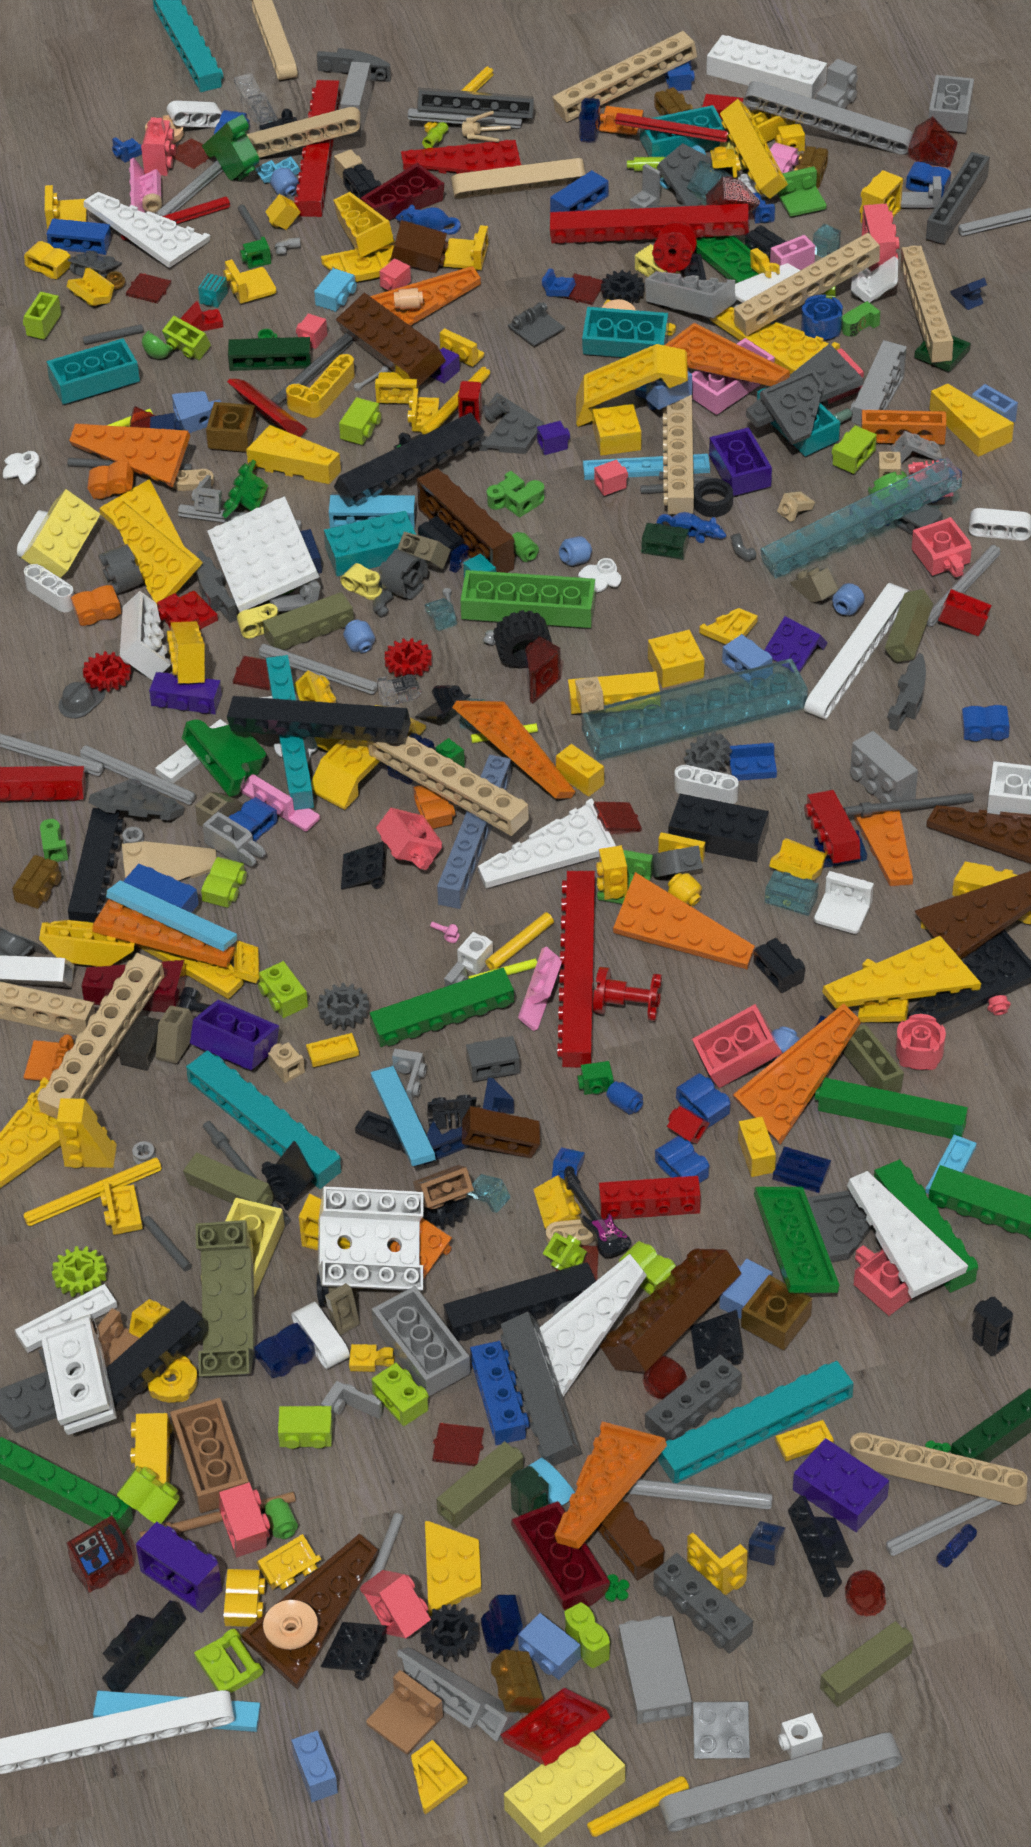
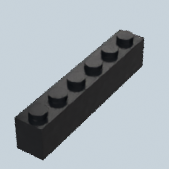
M99 808L92 809L67 911L69 920L94 923L104 907V901L107 902L108 900L106 897L107 886L112 883L113 873L111 869L116 866L117 855L115 852L120 849L121 838L119 835L124 832L125 821L121 819L119 810H116L115 813H109Z
M588 1262L445 1303L443 1304L444 1319L448 1329L457 1341L469 1340L474 1336L484 1333H493L502 1328V1323L526 1312H529L535 1319L552 1314L558 1306L564 1302L573 1301L595 1283L596 1280Z
M184 1300L106 1367L116 1412L122 1410L137 1393H141L147 1387V1383L151 1382L156 1376L163 1374L167 1366L175 1359L182 1357L185 1351L194 1342L200 1341L208 1331L203 1318ZM107 1422L90 1427L88 1429L93 1433L96 1429L103 1427Z

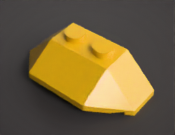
M60 920L51 923L43 922L39 940L57 958H65L73 964L92 965L94 967L113 965L133 952L135 945L132 942L92 932L93 923L74 920Z

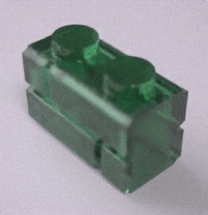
M647 523L641 540V553L684 560L689 544V529L666 526L660 523Z
M527 1466L523 1470L519 1469L511 1476V1507L518 1516L549 1505V1484L542 1476L539 1477V1473L532 1466Z

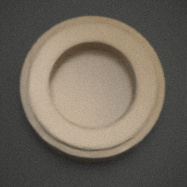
M154 193L145 195L142 199L143 209L149 212H157L162 207L161 197Z

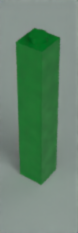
M824 1078L822 1087L819 1086L815 1093V1100L818 1101V1111L952 1139L953 1135L963 1137L967 1122L968 1107L830 1078Z

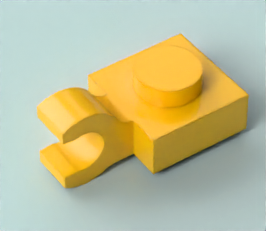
M758 248L750 250L751 268L758 274L764 273L767 278H771V272L780 274V266L777 263H769V258Z
M351 1344L349 1369L350 1371L375 1372L376 1365L390 1367L395 1361V1356H393L394 1349L384 1347L378 1351L377 1345Z

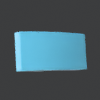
M292 157L276 165L271 160L256 168L257 174L264 183L270 182L272 173L278 168H289L294 175L301 172Z
M542 1457L520 1471L534 1492L540 1491L548 1504L559 1501L561 1506H564L569 1502L571 1495L575 1494L562 1475Z

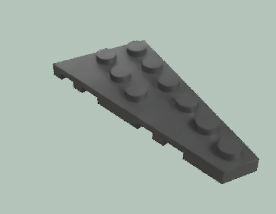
M830 343L790 374L789 377H794L814 368L824 383L819 403L863 385V378ZM762 398L746 409V417L756 428L775 421Z

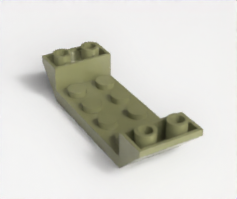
M247 1221L195 1223L196 1249L201 1251L202 1318L208 1329L203 1336V1351H198L199 1377L250 1374L255 1356L253 1248Z

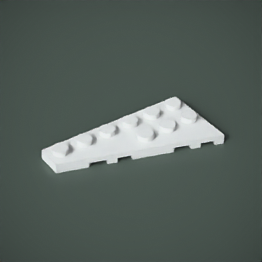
M100 192L84 200V207L107 224H110L111 227L168 268L210 241L211 235L207 233L201 235L194 232V229L191 227H180L173 220L149 211L147 213L138 210V207L133 205L128 207L120 204L118 199Z
M591 798L586 801L585 806L579 809L574 808L563 819H556L529 835V839L523 843L517 842L512 845V849L504 854L499 853L478 866V873L485 888L599 857V849L616 845Z
M868 1171L849 1179L848 1189L858 1206L863 1208L867 1214L866 1220L868 1224L873 1225L875 1228L876 1238L890 1262L898 1268V1276L902 1282H906L911 1298L966 1273L968 1265Z
M630 1254L540 1327L563 1397L647 1276Z

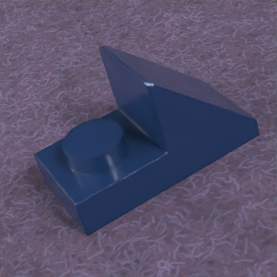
M984 277L953 289L950 292L965 309L969 310L983 304L980 288L986 286L987 283Z
M488 1077L483 1109L513 1114L514 1099L493 1078Z
M434 1122L431 1123L426 1136L435 1153L436 1160L469 1147V1145L462 1144V1126L441 1134ZM430 1161V1162L424 1163V1165H427V1164L432 1163V1162H434V1161Z
M759 1521L749 1539V1559L774 1566L778 1547L784 1537L785 1527Z

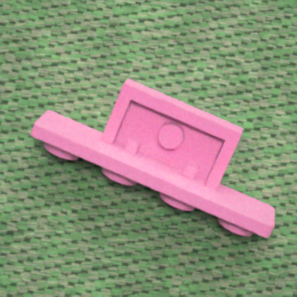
M135 158L130 159L129 183L131 185V192L129 193L131 197L130 205L138 207L139 211L145 213L142 206L143 197L151 193L161 197V174L155 169L144 175L143 168Z
M251 775L246 780V783L242 785L241 792L251 799L257 797L275 808L277 815L303 831H308L320 820V815L309 808L294 810L293 798L255 775Z
M544 947L541 950L518 1016L519 1020L532 1031L537 1030L540 1025L562 963L560 958L548 947Z

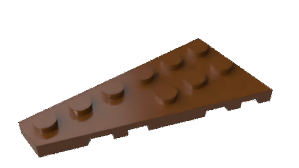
M936 805L927 819L926 827L1031 863V814L1001 811L1000 814L987 813L988 810L979 809V812H969L964 808Z
M1031 871L923 907L914 912L933 938L941 936L956 955L962 959L1031 911Z
M359 1533L279 1601L298 1600L306 1603L314 1610L317 1616L318 1627L315 1636L309 1643L297 1649H282L273 1645L264 1633L263 1622L266 1613L241 1634L242 1640L298 1690L376 1560L378 1549ZM293 1627L287 1629V1631L295 1630Z

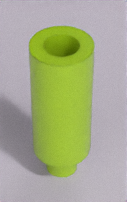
M634 157V160H627V168H634V171H643V165L648 164L657 169L659 162L665 157Z

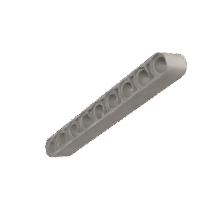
M758 81L749 83L744 98L745 104L749 107L896 154L903 155L908 153L913 138L912 132L906 128Z
M886 1732L670 1794L659 1801V1806L668 1830L675 1832L890 1770L900 1765L903 1759L893 1734Z

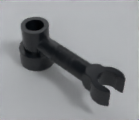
M185 987L180 995L181 1001L178 1007L187 1008L191 1012L192 1010L203 1012L210 1004L198 1002L201 997L200 992L192 987Z

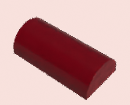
M559 1501L513 1518L511 1526L563 1610L566 1611L580 1602L590 1607L607 1592L610 1581L585 1542L579 1549L557 1543L555 1533L565 1511Z

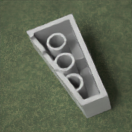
M658 271L645 279L646 301L658 306L671 307L673 310H683L689 314H699L706 318H715L736 302L735 280L728 279L727 283L719 282L718 278L710 277L709 280H699V276L695 275L681 278V274Z
M883 340L864 384L859 390L858 397L851 405L852 423L861 425L862 410L887 409L904 379L907 346Z

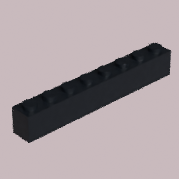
M470 412L340 475L334 488L347 506L354 503L358 505L371 495L377 496L387 487H395L403 479L409 480L420 471H428L436 463L442 464L453 455L459 456L469 447H477L481 443V438L485 431Z
M244 696L232 697L227 714L231 731L240 733L251 732L279 734L282 736L388 742L391 744H405L411 724L407 708Z

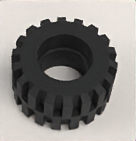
M524 610L518 613L513 612L510 613V616L503 617V621H499L496 624L497 627L494 628L493 638L499 658L505 665L508 664L512 668L516 666L519 669L526 667L527 656L528 667H531L530 665L539 664L540 660H544L546 655L550 654L552 639L546 621L539 613H533V611L529 610L527 612H524Z

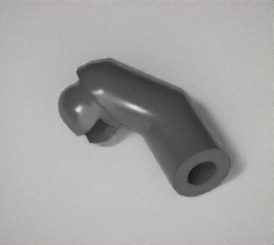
M740 533L730 536L734 552L740 558L747 562L756 558L757 554L754 548L746 549L744 547Z
M385 590L373 600V611L377 612L380 617L389 611L385 604L393 599L390 591Z

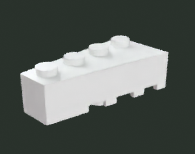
M139 591L123 606L120 657L126 664L132 665L153 681L155 673L164 672L170 666V661L165 658L167 647L164 644L162 645L161 641L164 634L158 626L161 621L157 604Z

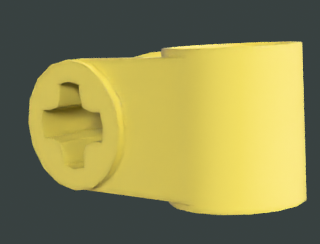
M355 563L340 578L341 584L345 589L355 592L366 599L374 600L382 593V588L379 586V573L365 568L361 564Z
M265 604L241 611L237 615V622L242 636L250 639L263 635V621L277 616V607L274 604Z

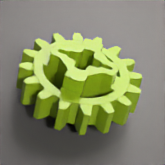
M75 1246L74 1252L66 1249V1256L58 1255V1262H53L52 1277L55 1287H61L63 1294L70 1291L71 1297H74L76 1293H80V1296H82L86 1291L89 1292L94 1287L101 1286V1281H106L107 1267L103 1255L98 1256L96 1249L90 1253L87 1246H85L83 1251H79L78 1246Z

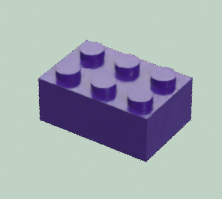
M749 427L709 437V457L722 480L729 483L732 487L733 496L771 486L772 467Z
M218 999L193 1019L190 1044L199 1047L201 1050H208L220 1056V1058L234 1062L243 1068L252 1070L268 1057L270 1049L277 1044L279 1025Z
M826 1438L794 1472L793 1491L801 1496H806L808 1501L856 1533L888 1498L889 1480Z
M156 1521L136 1543L140 1571L201 1614L222 1592L217 1559L209 1553L204 1554L198 1550L192 1541L179 1537L171 1527H164Z

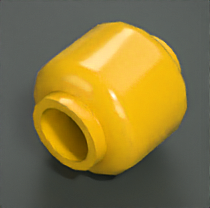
M689 873L676 874L667 885L669 887L668 893L691 907L695 906L702 898L700 896L702 891L701 884Z

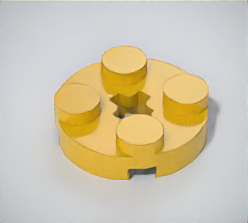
M186 1356L175 1359L167 1366L163 1374L156 1376L151 1382L147 1383L150 1396L169 1403L187 1401L197 1386V1370ZM171 1374H174L176 1376L175 1381L169 1382L165 1379L170 1378Z

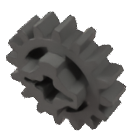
M706 732L704 733V738L696 737L697 742L690 743L692 748L685 750L688 755L684 757L685 765L719 772L720 767H726L724 762L731 759L728 754L732 752V749L729 747L731 744L721 733L717 735L716 732H712L710 736Z
M342 983L341 987L333 984V990L324 989L325 995H319V1002H317L319 1017L324 1019L325 1025L332 1023V1028L334 1029L338 1025H341L342 1030H345L346 1025L354 1028L355 1022L362 1024V1017L368 1016L369 1001L367 993L363 994L361 987L355 990L354 984H351L349 987H346L345 983Z

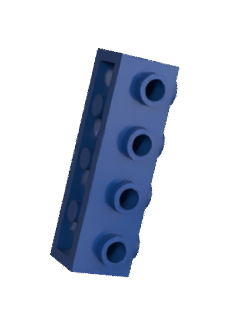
M500 1341L470 1347L471 1364L495 1446L502 1444L504 1441L509 1443L526 1439L525 1428H529V1421L526 1412L522 1413L520 1409L523 1406L520 1391L515 1392L514 1386L517 1385L515 1373L513 1370L509 1371L508 1365H510L508 1350L502 1349Z

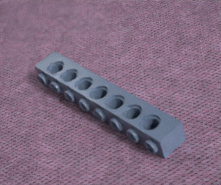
M489 754L481 778H485L493 785L507 790L512 777L511 759ZM469 811L466 812L437 885L438 905L461 909L493 826Z

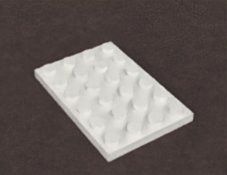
M285 496L207 531L240 612L319 578Z

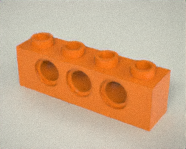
M862 410L861 428L877 434L876 443L894 444L904 431L917 434L926 440L934 441L937 444H945L946 412Z

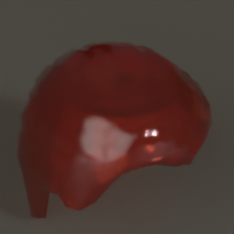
M661 1356L644 1372L642 1382L650 1396L663 1400L684 1383L686 1372L672 1358Z
M870 1570L854 1572L846 1583V1602L858 1615L866 1617L876 1616L877 1613L884 1610L886 1605L885 1585L882 1579Z

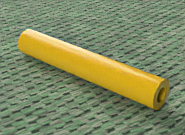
M547 912L543 913L485 960L487 967L490 970L499 968L554 923L552 916Z

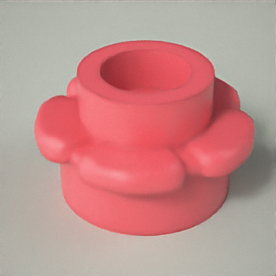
M998 995L988 1000L989 1006L987 1009L993 1012L994 1015H1003L1007 1013L1011 1003L1007 1000L1006 996Z

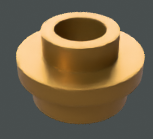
M114 271L107 275L106 279L114 284L113 290L120 289L125 285V278L122 273Z

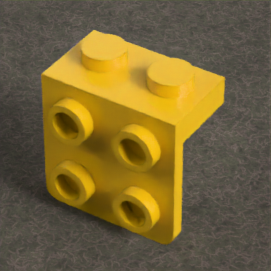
M232 259L225 261L223 275L226 277L232 293L235 294L240 304L267 297L277 292L276 286L265 268L259 267L240 273Z
M693 1532L687 1536V1562L718 1590L727 1595L733 1589L737 1590L744 1585L747 1580V1550L741 1544L722 1558H719Z

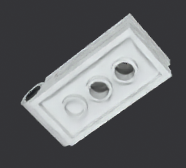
M89 1314L41 1331L40 1336L57 1419L60 1425L64 1426L67 1435L116 1419L117 1416L102 1346L98 1339L99 1332L93 1316Z

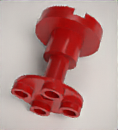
M672 221L662 227L652 250L654 261L661 269L669 273H675L688 266L697 245L696 232L692 226L686 222Z
M599 967L596 977L597 987L594 990L593 997L594 1013L604 1014L607 1003L624 1005L625 1001L647 1003V1018L650 1021H656L657 1008H659L661 1000L658 988L661 987L662 974H653L650 989L627 987L626 981L611 980L610 968Z

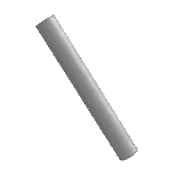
M399 1513L393 1514L369 1580L385 1568L404 1518Z

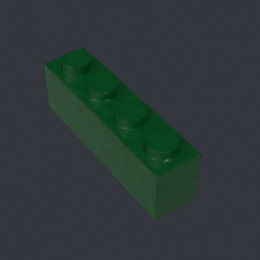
M310 337L228 339L229 371L305 369L311 364Z
M1027 1389L953 1442L951 1454L989 1463L1031 1433V1389Z

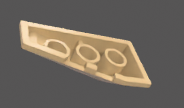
M146 841L122 844L125 878L138 863L151 867L166 876H171L177 881L187 877L195 878L209 873L217 858L216 850L210 848Z

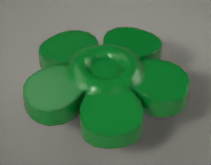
M608 1575L607 1578L610 1584L605 1594V1599L609 1602H614L617 1597L619 1601H625L629 1596L627 1592L630 1586L629 1582L625 1579L618 1582L617 1575Z

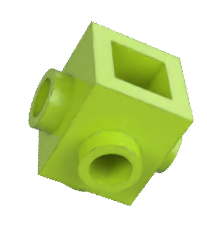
M555 1232L542 1254L553 1260L550 1265L562 1270L582 1264L587 1251L579 1247L581 1241L568 1234L567 1238Z

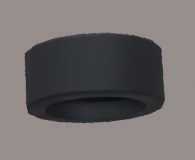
M711 478L696 484L694 488V508L698 513L707 517H719L731 510L733 506V489L729 483L721 479ZM708 494H717L724 497V499L711 502L704 500L702 497Z

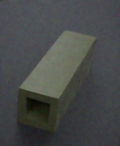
M924 589L904 593L885 645L886 651L895 663L913 660L933 607V602Z
M196 1152L183 1170L189 1185L232 1204L235 1198L269 1206L273 1202L274 1196L268 1183Z
M504 1441L436 1498L437 1513L456 1529L521 1474L520 1471L523 1470V1455L516 1447H511Z
M894 1621L821 1674L820 1689L837 1707L841 1706L912 1654V1634L907 1628H902Z

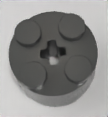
M127 544L98 555L102 566L106 567L103 569V574L107 581H112L110 585L113 586L116 594L143 583L139 566H136L135 557Z
M395 549L387 561L382 562L379 567V573L382 574V589L403 598H415L423 589L424 584H421L423 577L427 578L428 567L426 561L415 555Z

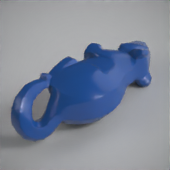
M410 205L408 209L403 210L395 217L399 222L401 220L447 233L448 235L457 233L461 227V223L457 218L448 217L444 211L436 207L416 210L414 205ZM449 224L455 225L452 229H444Z
M680 512L673 517L668 514H662L656 521L657 528L662 533L688 540L690 537H696V541L699 543H704V536L719 539L727 536L722 527L716 523L714 517L710 521H706L692 513ZM663 522H668L673 530L664 527Z

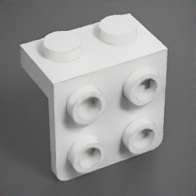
M893 256L872 272L866 268L852 276V293L864 302L868 301L870 303L873 300H877L887 290L893 289L898 282V259Z
M829 871L826 877L825 894L815 914L814 921L821 925L857 934L872 904L874 883Z

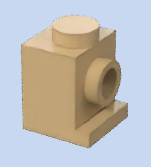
M289 1042L284 1045L280 1043L275 1044L268 1053L269 1065L284 1083L305 1073L303 1056L299 1055Z

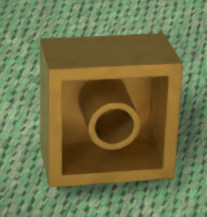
M214 402L206 428L208 448L247 452L246 449L251 445L257 425L255 405Z
M768 1275L742 1308L741 1328L785 1350L810 1318L812 1298L804 1293H789L784 1282Z

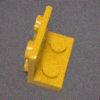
M46 185L45 217L47 229L52 218L87 222L86 208L84 207V200L86 199L58 200V194L54 193L53 185Z
M480 225L478 233L474 235V240L449 239L443 262L444 267L467 268L473 266L475 270H482L488 248V226Z
M380 372L379 378L375 380L376 403L409 404V397L413 396L414 389H418L419 392L417 379H403L395 372Z

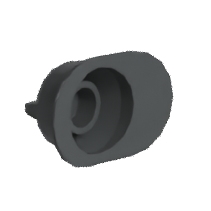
M84 681L73 682L63 690L58 708L65 717L80 718L101 703L105 698L106 692L104 688L98 691L97 686L91 688L90 683Z
M0 927V955L25 956L30 951L37 953L46 952L38 943L10 933Z

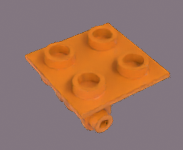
M606 106L604 114L601 113L600 115L601 124L599 131L637 135L639 128L615 124V116L617 113L642 117L644 110Z
M64 1035L60 1038L59 1043L34 1040L23 1078L41 1081L45 1077L50 1081L53 1071L62 1064L66 1052L71 1051L75 1045L72 1036Z
M424 1218L419 1222V1265H423V1279L440 1255H448L452 1249L449 1246L452 1237ZM393 1241L388 1249L392 1252L400 1251V1245L398 1242Z

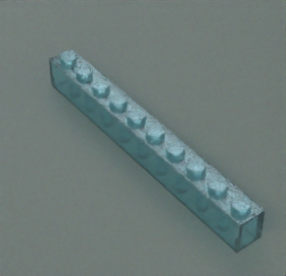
M946 457L761 548L763 564L775 579L914 510H918L924 505L962 487L961 472Z

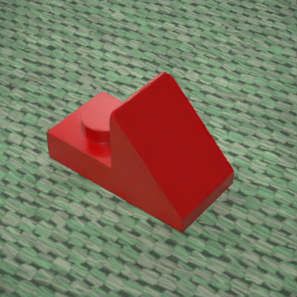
M198 301L180 318L201 331L223 328V320L219 309L201 312Z

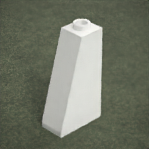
M786 263L780 266V274L771 272V278H767L764 273H761L735 284L736 302L730 307L735 308L800 270Z
M0 955V982L72 988L74 964L65 958Z

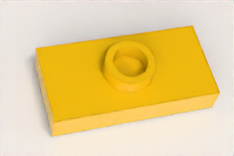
M661 832L658 838V853L699 845L701 861L703 863L705 858V842Z
M236 941L234 944V976L256 984L259 979L258 947Z
M888 999L887 1002L881 1003L878 1000L865 1001L863 1005L859 1006L858 1018L860 1022L906 1021L909 1007L908 999Z
M352 1033L306 1044V1050L312 1067L359 1056V1050Z
M824 1420L775 1436V1442L785 1461L812 1453L825 1438L834 1443V1439Z

